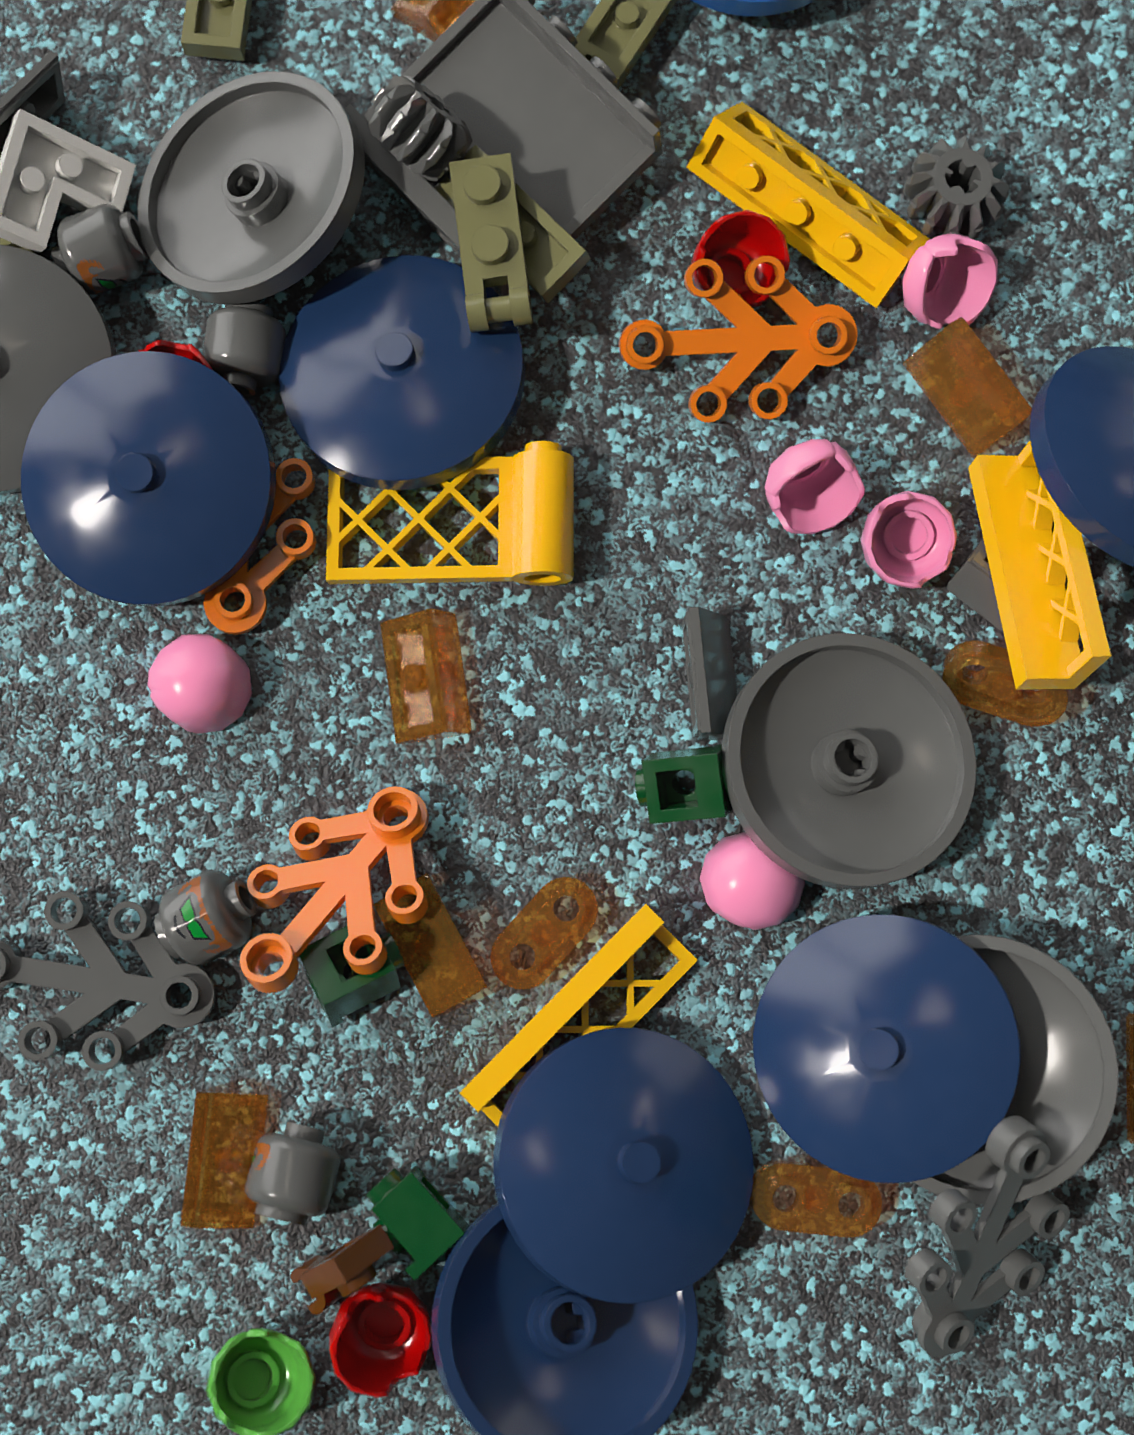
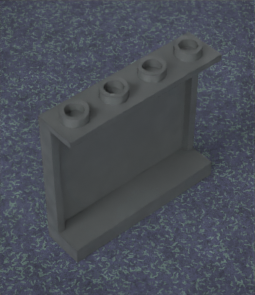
M475 0L402 75L411 76L419 84H424L431 92L440 96L442 101L453 108L456 115L466 122L473 142L465 151V154L474 144L488 156L511 153L515 182L576 240L663 153L659 130L662 124L654 111L643 100L636 98L631 103L616 88L619 85V81L612 70L596 56L590 61L586 59L574 47L577 44V40L564 22L555 15H552L547 20L533 7L536 3L535 0ZM349 104L345 110L358 128L362 139L365 162L461 258L455 209L434 189L441 179L438 181L427 180L421 174H414L402 162H398L396 157L388 150L382 148V143L371 135L365 118V114L370 107L361 115ZM449 172L446 176H447L449 179H451V175H450V172ZM508 284L492 287L499 296L509 295Z

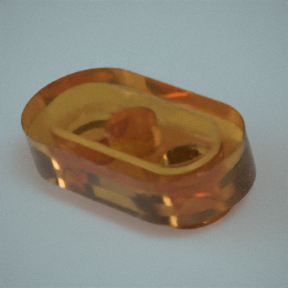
M966 641L952 648L945 657L942 680L950 688L959 704L1031 727L1045 726L1055 722L1063 715L1067 708L1068 689L1016 690L1006 648L984 641ZM981 665L985 668L980 671H972L965 666Z
M571 877L556 878L545 884L501 932L492 946L491 965L500 981L515 989H530L544 982L593 927L598 913L597 900L593 891L584 882ZM562 897H570L578 905V914L571 921H561L553 912L555 902ZM520 944L530 946L535 952L534 964L525 970L515 968L510 960L511 951Z
M773 1161L763 1165L754 1174L750 1205L754 1213L764 1224L776 1230L854 1238L868 1233L877 1224L882 1211V1198L874 1182L856 1179L839 1173L825 1165ZM782 1185H789L795 1191L793 1204L785 1209L777 1208L773 1203L775 1190ZM848 1192H855L860 1198L858 1211L853 1215H842L839 1210L840 1198Z

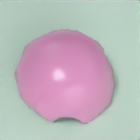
M949 233L927 240L925 245L919 247L909 260L902 279L904 306L920 323L927 324L936 329H942L943 324L968 326L975 321L989 304L997 284L998 259L988 245L963 235Z
M812 439L788 447L770 464L764 487L772 511L783 528L793 534H815L835 527L854 512L864 497L865 492L864 484L848 452L837 442H830L827 439Z
M904 491L885 498L872 509L867 516L860 541L865 562L880 579L892 585L914 589L922 588L926 582L947 570L952 560V552L955 549L957 533L952 514L935 497Z
M209 634L181 635L160 650L148 671L147 686L151 691L150 698L155 706L171 721L192 733L201 734L224 730L242 716L252 695L250 670L246 662L228 644Z
M746 832L722 838L706 854L700 875L706 903L710 909L732 924L752 930L780 925L798 908L805 886L804 879L791 874L769 859L754 844Z

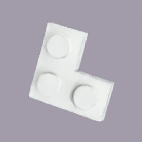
M19 109L12 117L0 157V238L40 254L47 247L60 202L79 211H85L101 204H111L123 212L136 165Z

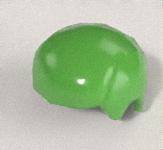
M252 1328L248 1332L243 1331L227 1340L213 1358L210 1365L206 1393L216 1418L233 1432L239 1435H279L293 1429L311 1406L316 1376L307 1351L300 1342L272 1329Z

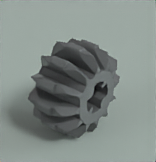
M394 75L387 86H382L371 101L373 104L365 114L371 135L382 143V148L393 154L398 162L408 166L414 174H421L427 180L438 181L443 179L450 172L449 162L463 160L466 156L465 151L473 142L466 122L456 115L455 110L442 101L440 96L435 95L424 84H419L411 76Z
M966 135L957 140L954 148L943 138H940L938 142L933 144L929 153L922 152L921 155L915 158L911 167L912 175L908 176L904 184L903 196L911 199L907 208V219L924 218L926 221L922 231L925 236L933 233L936 228L943 231V235L949 233L958 235V233H961L963 236L972 239L978 238L983 227L990 228V226L995 225L1002 214L1000 205H1003L1009 196L1010 185L1001 181L1005 173L1006 162H988L990 144L979 148L978 151L971 150Z

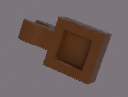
M380 1224L347 1241L327 1255L312 1256L291 1272L290 1278L293 1283L302 1281L312 1300L316 1298L314 1302L307 1306L310 1313L320 1314L342 1297L348 1296L374 1279L378 1273L372 1264L391 1251L394 1246Z

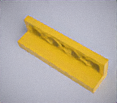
M743 101L714 116L686 167L741 209L770 217L785 234L787 243L875 308L883 303L906 270L909 260L917 249L924 246L927 240H930Z
M1031 441L1027 443L1018 456L977 455L968 467L1015 688L1016 690L1075 689L1111 657L1082 533L1062 513L1045 487L1041 476L1039 477L1033 457ZM1053 520H1054V524H1055V525H1054V530H1053V533H1052V525H1053ZM1066 575L1068 580L1067 589H1065ZM1079 634L1081 635L1084 648L1081 653L1078 644Z
M645 904L461 1090L460 1094L477 1112L482 1110L498 1127L503 1111L491 1099L509 1080L522 1079L527 1071L519 1070L535 1054L536 1062L543 1057V1046L555 1033H581V1035L604 1029L633 1028L698 960L662 925L664 921ZM653 935L678 962L660 980H634V953ZM626 962V980H608ZM601 987H626V1015L616 1025H589V999ZM634 987H652L634 1006ZM581 1008V1025H564Z

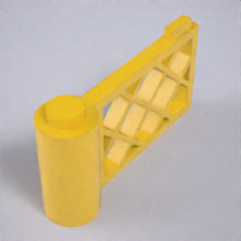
M534 441L525 445V451L518 452L513 456L484 457L476 465L456 476L450 483L448 481L438 483L443 490L420 513L415 511L398 494L400 490L383 489L357 515L344 502L345 478L329 469L326 581L329 584L515 581L526 585L550 586L566 584L573 580L574 457L562 451V446L559 443ZM477 474H499V494L481 512L459 492ZM453 497L474 519L448 543L428 521ZM393 499L413 520L387 544L367 523ZM499 511L497 529L489 520ZM345 512L352 521L343 529ZM483 526L498 541V565L472 566L457 551ZM423 528L443 549L426 566L410 567L397 552ZM361 529L382 549L365 567L342 568L343 546ZM452 557L460 566L443 565ZM391 558L400 567L382 566Z

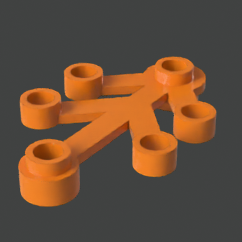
M762 256L754 259L748 265L745 272L746 283L754 293L760 295L768 294L795 323L793 325L771 326L723 281V272L716 262L710 259H700L693 262L685 272L684 283L686 289L695 297L705 298L735 328L664 331L654 321L638 320L629 324L622 331L619 338V352L622 359L629 366L641 370L652 369L658 366L665 356L735 353L707 385L699 386L689 397L688 406L691 414L702 422L710 423L719 420L724 415L727 408V399L771 351L797 349L770 382L759 383L751 390L749 395V407L756 416L763 419H775L786 410L789 394L816 365H837L850 356L855 348L858 334L856 323L851 314L844 308L834 304H824L815 307L785 278L784 267L778 259L772 256ZM762 263L769 264L775 270V281L768 288L759 286L754 278L755 269ZM701 266L711 269L715 278L713 286L707 291L697 289L692 280L694 271ZM825 323L832 324L838 333L836 342L828 348L822 346L817 339V332ZM642 332L651 334L656 342L654 352L648 357L639 356L633 348L635 337ZM765 389H773L778 395V405L771 412H763L758 406V396ZM704 392H712L718 398V408L711 415H702L697 409V399Z
M290 458L278 466L276 470L275 501L267 529L296 500L304 499L313 492L315 476L310 466L304 460ZM292 471H302L306 474V480L300 487L290 488L285 485V479ZM298 518L284 521L276 532L277 545L250 570L247 561L226 582L205 594L203 603L205 614L217 629L227 634L237 635L247 633L261 623L267 611L265 592L296 560L307 558L316 547V536L306 521ZM301 530L307 533V540L303 546L299 548H289L286 546V537L292 531ZM233 592L243 593L245 602L241 609L234 612L225 610L224 601L229 594Z
M388 787L372 797L367 810L364 812L322 820L316 817L301 818L290 828L289 841L300 858L311 862L285 867L265 864L255 868L250 873L247 879L248 892L256 904L265 909H273L282 905L290 893L320 887L280 935L275 933L258 935L251 939L243 948L240 955V967L255 989L264 993H275L286 989L297 976L299 970L298 956L345 901L348 937L343 945V953L347 962L356 973L362 975L373 974L383 967L387 959V950L380 936L376 933L370 871L386 852L392 885L386 891L385 903L393 919L402 924H412L419 921L425 915L428 908L425 893L417 882L413 843L422 837L429 822L428 810L418 794L403 787ZM395 817H407L406 820L398 825L388 826ZM319 833L318 839L313 843L301 844L302 839L307 834ZM361 839L348 855L317 860L329 851L331 843ZM270 880L278 881L277 886L272 891L267 893L259 892L265 882ZM403 896H417L415 903L410 907H396L397 902ZM367 944L375 945L373 954L368 958H355V954L360 947ZM273 962H283L282 967L277 972L264 976V971L268 965Z

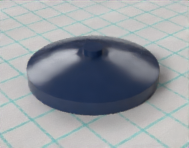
M414 255L390 256L360 264L341 273L321 287L307 301L293 321L285 339L279 370L280 391L285 411L297 435L310 453L325 467L347 480L367 487L386 490H408L432 486L458 476L476 465L496 447L511 426L521 403L525 382L523 348L518 329L514 326L513 321L490 324V331L471 333L466 312L462 267L438 258ZM492 287L486 288L487 298L500 297Z
M1118 346L1096 347L1084 350L1068 359L1040 388L1030 415L1031 447L1043 483L1066 518L1101 550L1134 567V349Z
M136 351L111 356L87 366L64 382L51 395L35 419L26 441L21 466V493L27 521L35 539L49 560L66 577L87 591L106 599L130 605L166 606L189 601L209 593L231 578L248 561L263 538L271 518L276 493V467L270 439L262 421L247 399L232 384L215 371L189 358L164 352Z
M875 914L857 916L828 925L811 934L785 956L769 979L759 1002L753 1031V1054L758 1082L773 1116L787 1135L808 1155L823 1165L856 1179L880 1183H905L927 1179L944 1173L971 1157L987 1142L992 1130L1003 1120L1014 1097L1021 1065V1041L1015 1011L1007 991L989 964L972 947L947 930L929 922L904 916Z
M638 1028L604 1029L578 1036L549 1051L525 1073L514 1088L500 1118L493 1153L495 1191L504 1221L514 1241L534 1266L557 1284L582 1296L607 1302L642 1303L671 1296L701 1279L720 1261L735 1240L749 1206L753 1185L754 1166L751 1136L741 1106L732 1089L715 1067L697 1051L668 1035Z
M496 1203L467 1228L465 1234L460 1237L448 1256L441 1272L432 1310L433 1352L442 1385L452 1405L476 1435H654L677 1406L692 1371L698 1338L696 1297L693 1285L671 1296L642 1303L607 1302L570 1291L548 1278L524 1255L506 1226L499 1203Z

